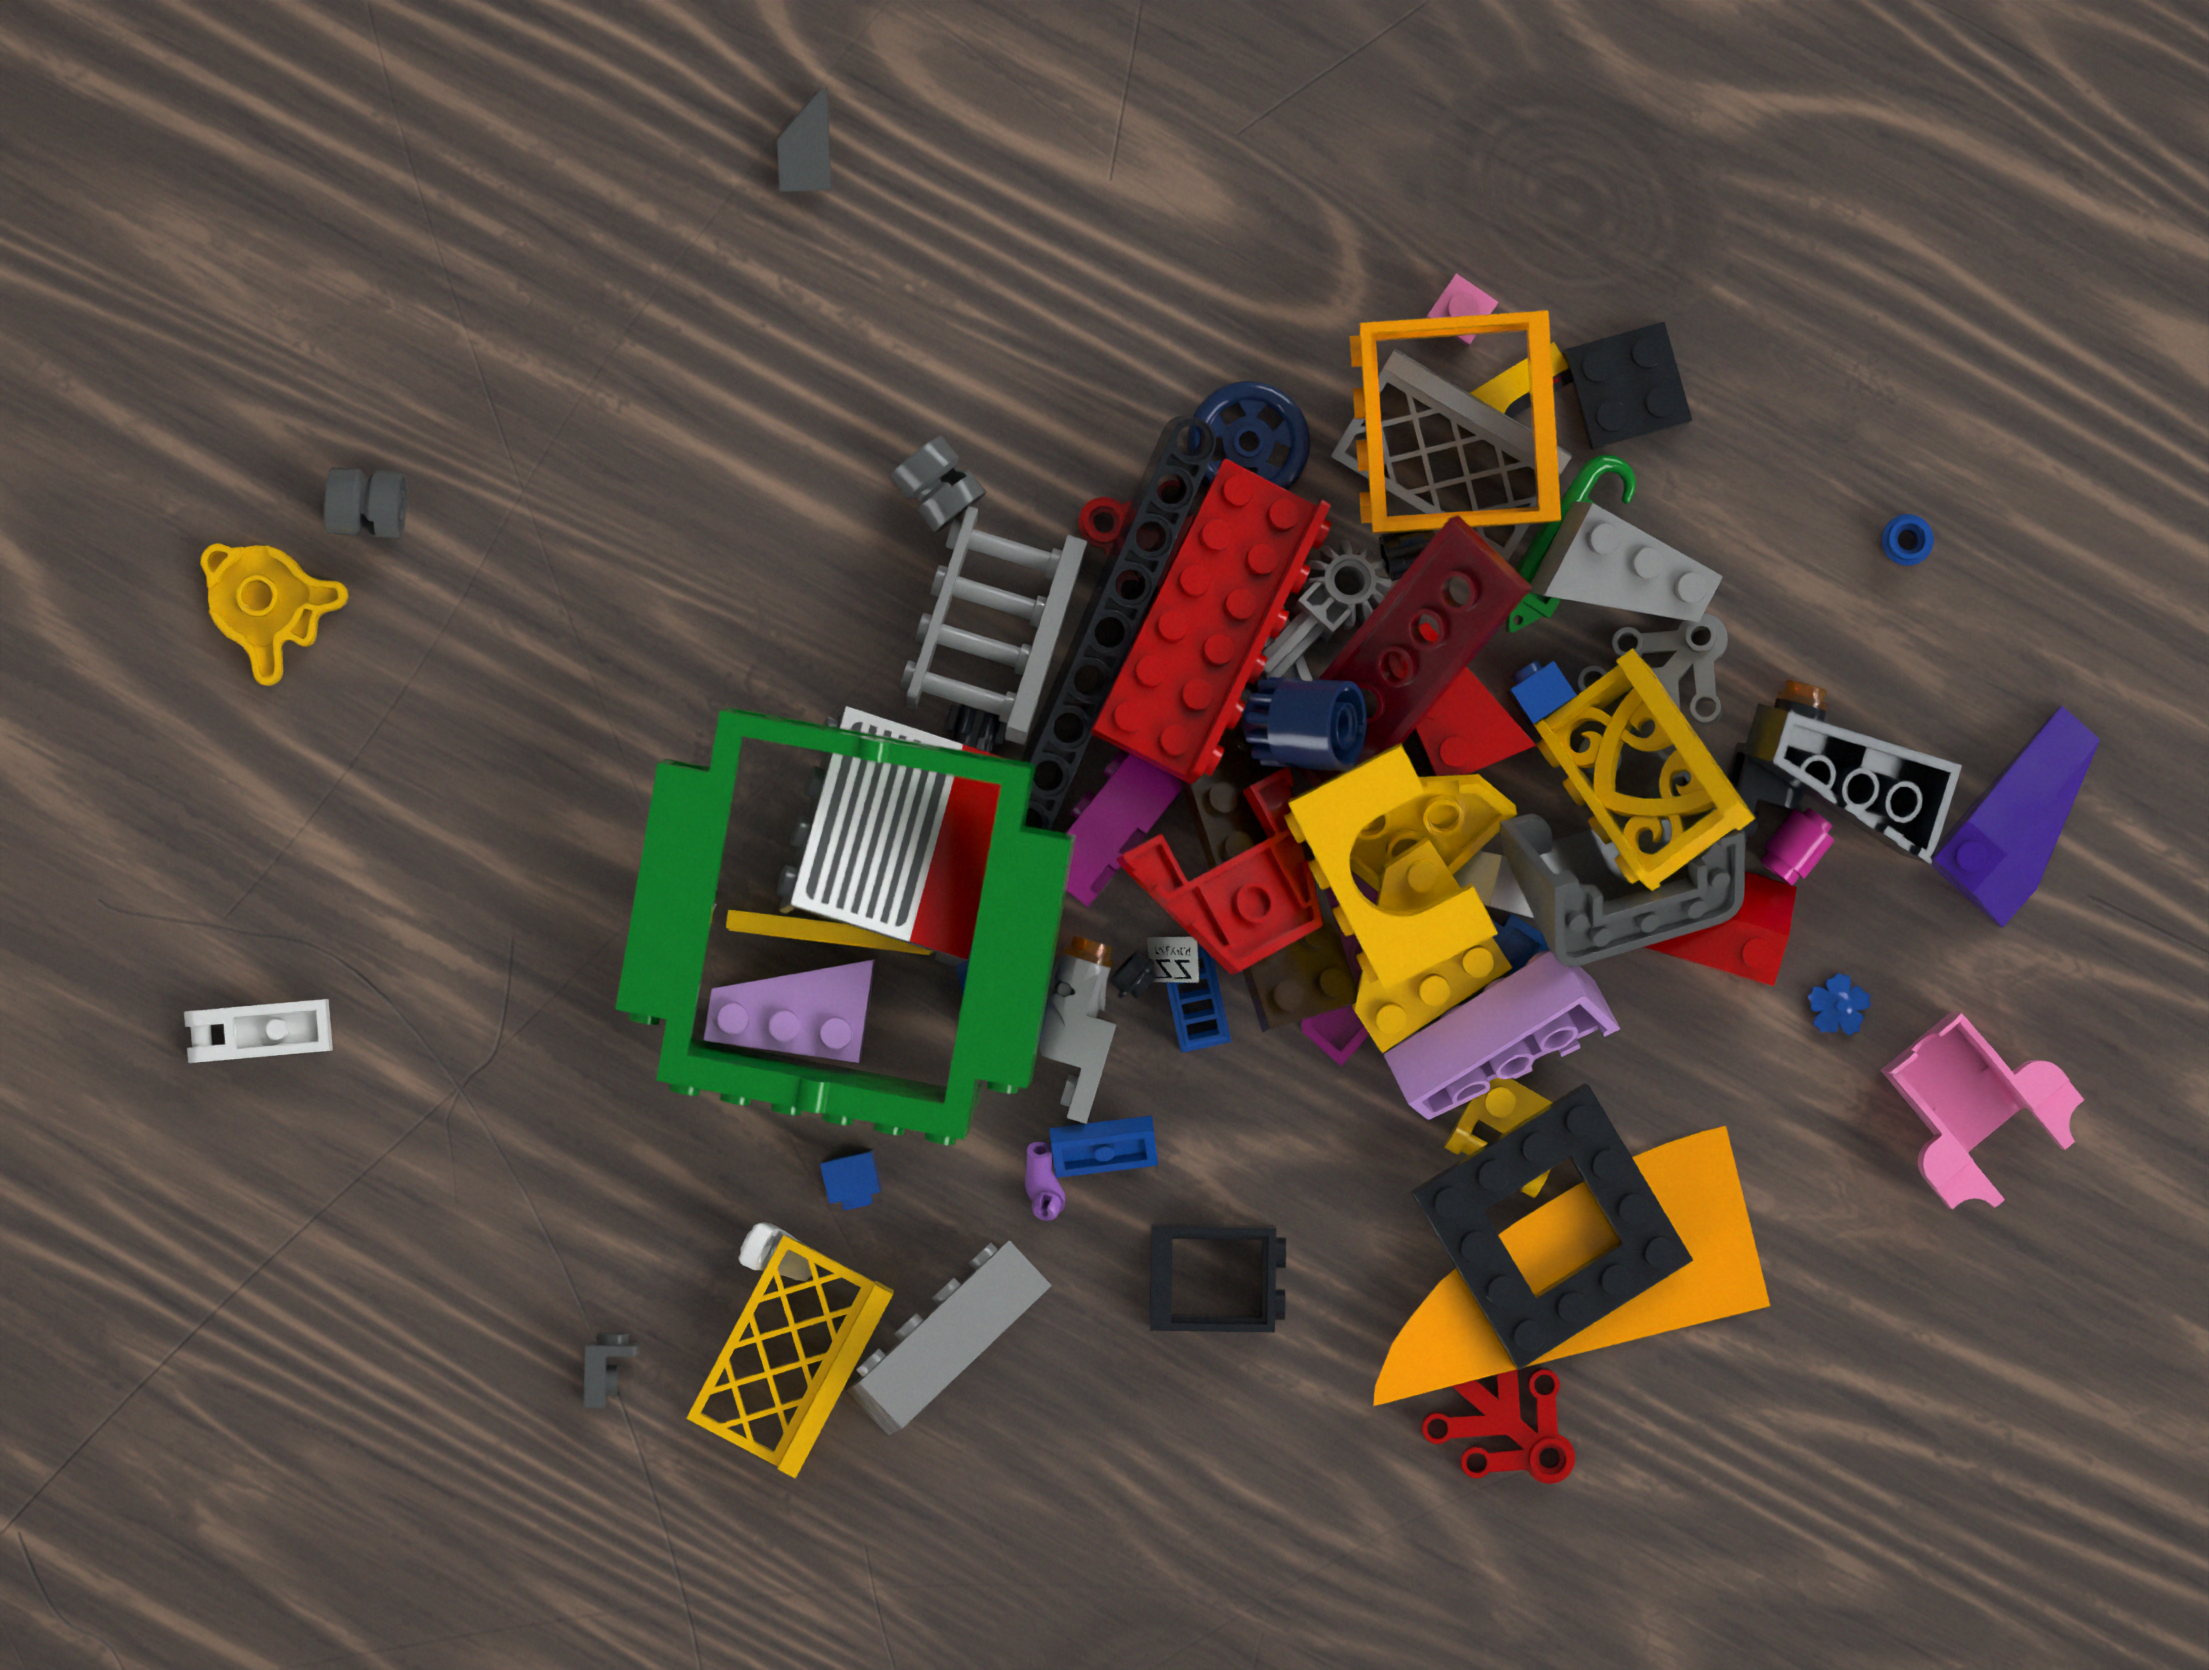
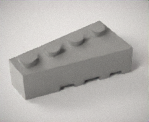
M1010 1240L998 1249L990 1242L968 1263L974 1271L962 1283H959L953 1277L931 1298L937 1304L931 1312L923 1319L915 1313L894 1333L900 1341L886 1354L877 1349L856 1369L861 1374V1377L846 1391L888 1436L905 1427L1052 1286Z

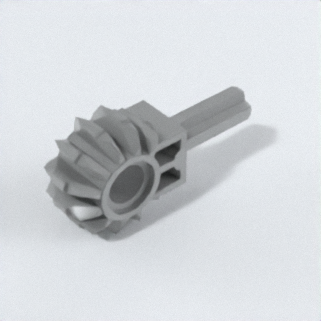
M1342 541L1338 554L1331 547L1325 546L1320 551L1322 562L1318 560H1311L1308 566L1311 567L1309 574L1314 578L1305 580L1302 586L1305 593L1300 597L1292 610L1297 616L1261 653L1268 657L1260 675L1263 680H1268V677H1282L1319 637L1328 642L1342 626L1345 630L1352 629L1356 616L1364 623L1372 614V609H1376L1385 598L1380 592L1389 590L1392 582L1390 578L1385 576H1376L1386 566L1384 559H1376L1372 563L1366 560L1371 550L1369 545H1363L1358 554L1355 555L1352 554L1350 541ZM1348 575L1354 578L1358 583L1359 593L1355 595L1341 593L1335 585V577Z

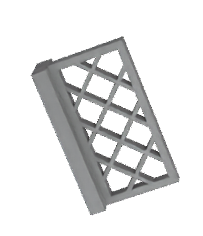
M1394 349L1378 376L1379 395L1387 382L1406 393L1411 414L1381 421L1383 460L1389 474V478L1384 475L1385 489L1426 514L1447 513L1440 507L1436 489L1466 482L1473 511L1511 509L1530 503L1528 507H1537L1536 495L1514 500L1507 471L1525 466L1534 469L1532 430L1397 349ZM1414 398L1432 409L1417 412ZM1437 413L1449 418L1455 440L1426 447L1419 418ZM1354 416L1331 457L1368 478V471H1358L1357 459L1346 453L1354 436L1358 433L1366 432L1365 425L1361 426L1365 419H1355ZM1413 420L1420 449L1390 456L1383 427ZM1458 424L1475 435L1461 439ZM1484 439L1495 446L1499 467L1470 474L1463 444ZM1457 446L1464 476L1434 483L1428 453ZM1557 446L1558 475L1560 476L1571 459L1572 454ZM1502 451L1519 460V462L1505 465ZM1421 455L1428 485L1406 489L1397 483L1392 462ZM1501 473L1508 502L1478 509L1472 480ZM1430 491L1433 504L1416 494ZM1530 524L1514 525L1515 529L1504 547L1485 536L1483 527H1477L1478 531L1473 530L1508 562Z

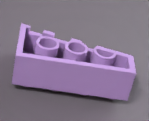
M1546 950L1534 955L1525 967L1509 977L1499 978L1488 984L1483 993L1469 1002L1452 1007L1441 1015L1440 1020L1421 1032H1414L1397 1043L1395 1048L1385 1053L1384 1057L1407 1103L1424 1118L1430 1120L1489 1092V1081L1497 1077L1500 1079L1519 1078L1533 1071L1531 1065L1535 1059L1557 1050L1561 1057L1580 1049L1577 1039L1600 1029L1603 1037L1620 1030V1027L1595 980L1580 966L1569 967L1563 965L1550 950Z

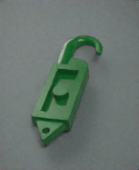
M1600 455L1590 459L1579 470L1560 501L1561 521L1544 523L1515 569L1528 584L1531 583L1573 501L1594 503L1587 496L1602 474L1605 472L1618 474L1624 484L1622 502L1625 504L1631 502L1636 490V479L1632 468L1625 460L1614 455ZM1527 593L1507 617L1506 632L1513 633L1541 617L1550 619L1561 598ZM1518 615L1519 622L1514 624L1513 619Z

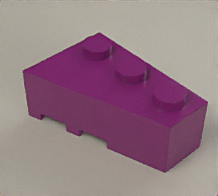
M1122 749L1102 772L1109 781L1097 796L1088 790L1070 813L1077 820L1066 833L1076 835L1066 891L1087 907L1090 906L1120 868L1116 858L1136 848L1183 788L1181 782L1171 774L1132 754L1128 755Z

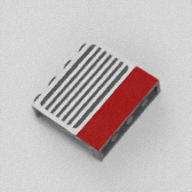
M847 706L835 713L833 719L827 717L823 723L824 725L1000 757ZM823 751L819 767H812L805 784L804 796L810 797L806 815H800L797 818L791 834L790 845L796 847L792 865L784 866L778 881L776 894L783 896L779 911L787 913L798 908L937 952L936 961L956 966L967 961L974 939L1001 785L888 763L871 762L856 757Z

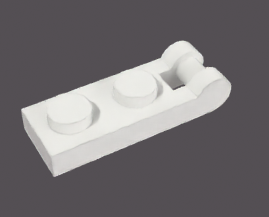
M329 999L184 1012L185 1027H190L192 1047L187 1048L188 1063L333 1050ZM224 1024L225 1044H212L211 1025Z

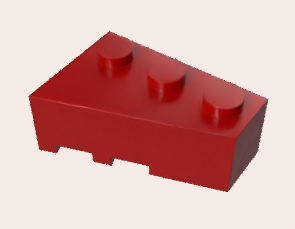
M1426 622L1419 625L1422 636L1428 641L1435 642L1438 633L1430 624ZM1393 651L1389 657V668L1396 677L1404 679L1408 672L1407 661L1402 654ZM1468 667L1463 670L1413 730L1431 776L1467 775L1536 746Z

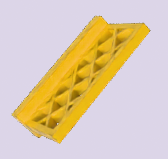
M784 1234L686 1419L777 1466L778 1470L796 1479L892 1298L894 1290L878 1281L874 1282ZM787 1249L808 1260L813 1277L812 1280L784 1288L778 1266ZM816 1264L829 1270L832 1274L819 1277ZM774 1276L778 1290L764 1294ZM842 1277L861 1287L851 1306L830 1312L822 1283ZM816 1286L824 1314L795 1323L786 1294ZM781 1297L789 1325L760 1334L754 1315L758 1304ZM846 1315L836 1333L832 1319ZM826 1321L832 1338L830 1347L827 1352L806 1358L797 1329ZM750 1322L754 1336L740 1340ZM791 1332L800 1360L771 1369L762 1340ZM756 1342L765 1371L736 1379L730 1362L734 1349ZM822 1360L812 1379L808 1364ZM802 1366L808 1385L804 1396L781 1403L773 1375ZM725 1368L729 1382L715 1386ZM767 1377L775 1406L746 1414L738 1386ZM732 1388L740 1417L720 1423L701 1413L711 1394ZM798 1406L788 1424L784 1410ZM778 1413L784 1433L774 1451L754 1440L749 1421ZM742 1423L746 1436L730 1427Z

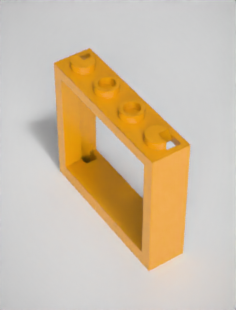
M1548 310L1360 323V335L1350 336L1351 367H1362L1363 387L1353 388L1355 419H1365L1366 439L1356 440L1358 471H1368L1369 492H1359L1361 523H1371L1372 534L1440 530L1450 517L1457 515L1471 528L1561 521ZM1526 332L1537 507L1387 516L1376 341Z

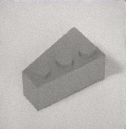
M1573 501L1530 583L1532 589L1528 593L1699 622L1723 576L1596 504Z

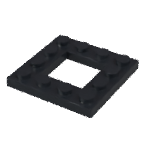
M1586 1083L1410 1192L1496 1337L1518 1370L1693 1261L1592 1089ZM1567 1158H1570L1619 1242L1534 1295L1484 1210Z

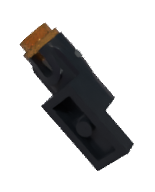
M1786 680L1784 691H1778L1774 708L1828 724V717H1826L1828 704L1824 702L1827 690L1798 681ZM1737 742L1727 778L1755 817L1753 821L1742 828L1745 832L1746 843V840L1749 841L1753 838L1758 826L1759 812L1755 810L1757 802L1782 809H1795L1802 800L1804 792L1743 754L1746 743Z

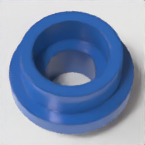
M1903 514L1893 518L1886 524L1881 535V545L1885 555L1892 562L1902 566H1912L1922 562L1930 554L1934 543L1933 532L1929 524L1921 517L1913 514ZM1902 531H1909L1915 537V545L1911 550H1905L1898 544V536Z

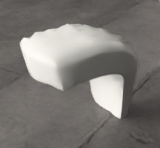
M761 1222L755 1224L752 1230L747 1233L738 1258L740 1263L748 1268L765 1271L784 1234L797 1241L799 1240L771 1223ZM787 1249L778 1266L780 1275L806 1282L812 1276L808 1260Z

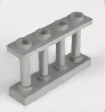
M968 506L964 520L958 518L953 520L946 548L953 549L954 551L949 566L939 565L930 593V595L938 597L933 615L923 613L915 638V642L922 644L923 647L917 663L908 660L899 690L907 692L906 708L915 711L922 692L1000 715L999 721L1008 723L1005 739L1025 745L1083 563L1087 541L1067 535L1063 551L1053 548L1052 553L976 530L978 509ZM968 549L1045 572L1044 578L1053 580L1048 598L1038 595L1037 600L959 577ZM953 596L1029 619V625L1038 628L1033 645L1023 643L1020 648L944 624ZM937 644L1015 667L1014 673L1023 675L1018 692L1008 691L1006 695H1002L929 672Z

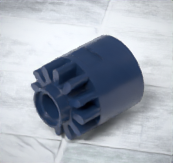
M1268 677V680L1258 681L1259 694L1252 693L1250 695V700L1245 707L1243 715V731L1246 741L1255 744L1251 753L1253 759H1260L1261 766L1299 767L1348 771L1354 767L1362 753L1367 728L1364 697L1360 688L1354 682L1320 679L1304 681L1300 678Z

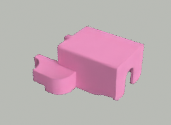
M1952 1011L1881 1069L1882 1073L1934 1134L1919 1152L1918 1168L1926 1182L1950 1209H1954L1958 1204L1968 1199H1981L1993 1208H1996L2005 1200L1968 1153L2018 1111L2024 1108L2028 1109L2060 1149L2066 1150L2075 1142L2070 1133V1117L2074 1109L2084 1099L2069 1082L2070 1080L2057 1065L2042 1060L2026 1061L2011 1071L1962 1012Z

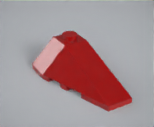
M1745 872L1743 904L1730 920L1642 948L1756 983L1774 986L1790 934L1797 887Z

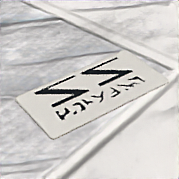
M1148 937V959L1154 960L1151 971L1156 975L1153 982H1199L1198 942L1193 937Z

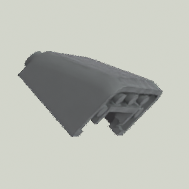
M1680 772L1675 775L1672 782L1674 797L1681 796L1676 788V784L1681 787L1686 786L1691 780L1690 773ZM1660 777L1655 778L1646 787L1642 798H1662L1659 789ZM1716 806L1705 812L1682 818L1685 832L1718 807ZM1527 814L1500 822V843L1503 853L1549 950L1563 965L1569 967L1581 966L1721 924L1730 920L1743 904L1745 832L1742 829L1739 831L1736 828L1732 829L1661 881V886L1652 892L1642 881L1638 880L1632 884L1625 877L1614 861V858L1621 853L1613 841L1605 845L1593 829L1552 840L1551 828L1541 816ZM1630 818L1618 821L1623 830ZM1661 820L1663 833L1657 843L1653 841V832L1651 830H1646L1640 834L1638 844L1642 852L1656 854L1669 844L1672 835L1670 820Z

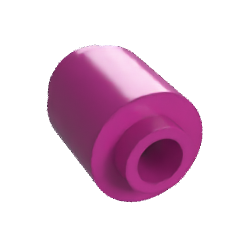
M1809 807L1803 814L1793 809L1763 847L1766 853L1759 862L1782 881L1793 886L1799 877L1802 879L1807 877L1835 840L1828 834L1833 826Z

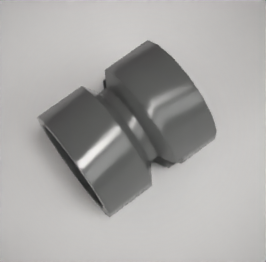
M942 435L920 448L890 475L907 499L919 500L920 503L917 511L934 533L950 525L954 518L962 516L967 511L968 506L973 507L987 493L969 469H958L957 465L960 458Z
M331 467L325 490L324 519L326 532L328 534L357 536L363 528L367 529L372 537L401 539L407 511L406 473L375 470L370 477H365L361 469Z

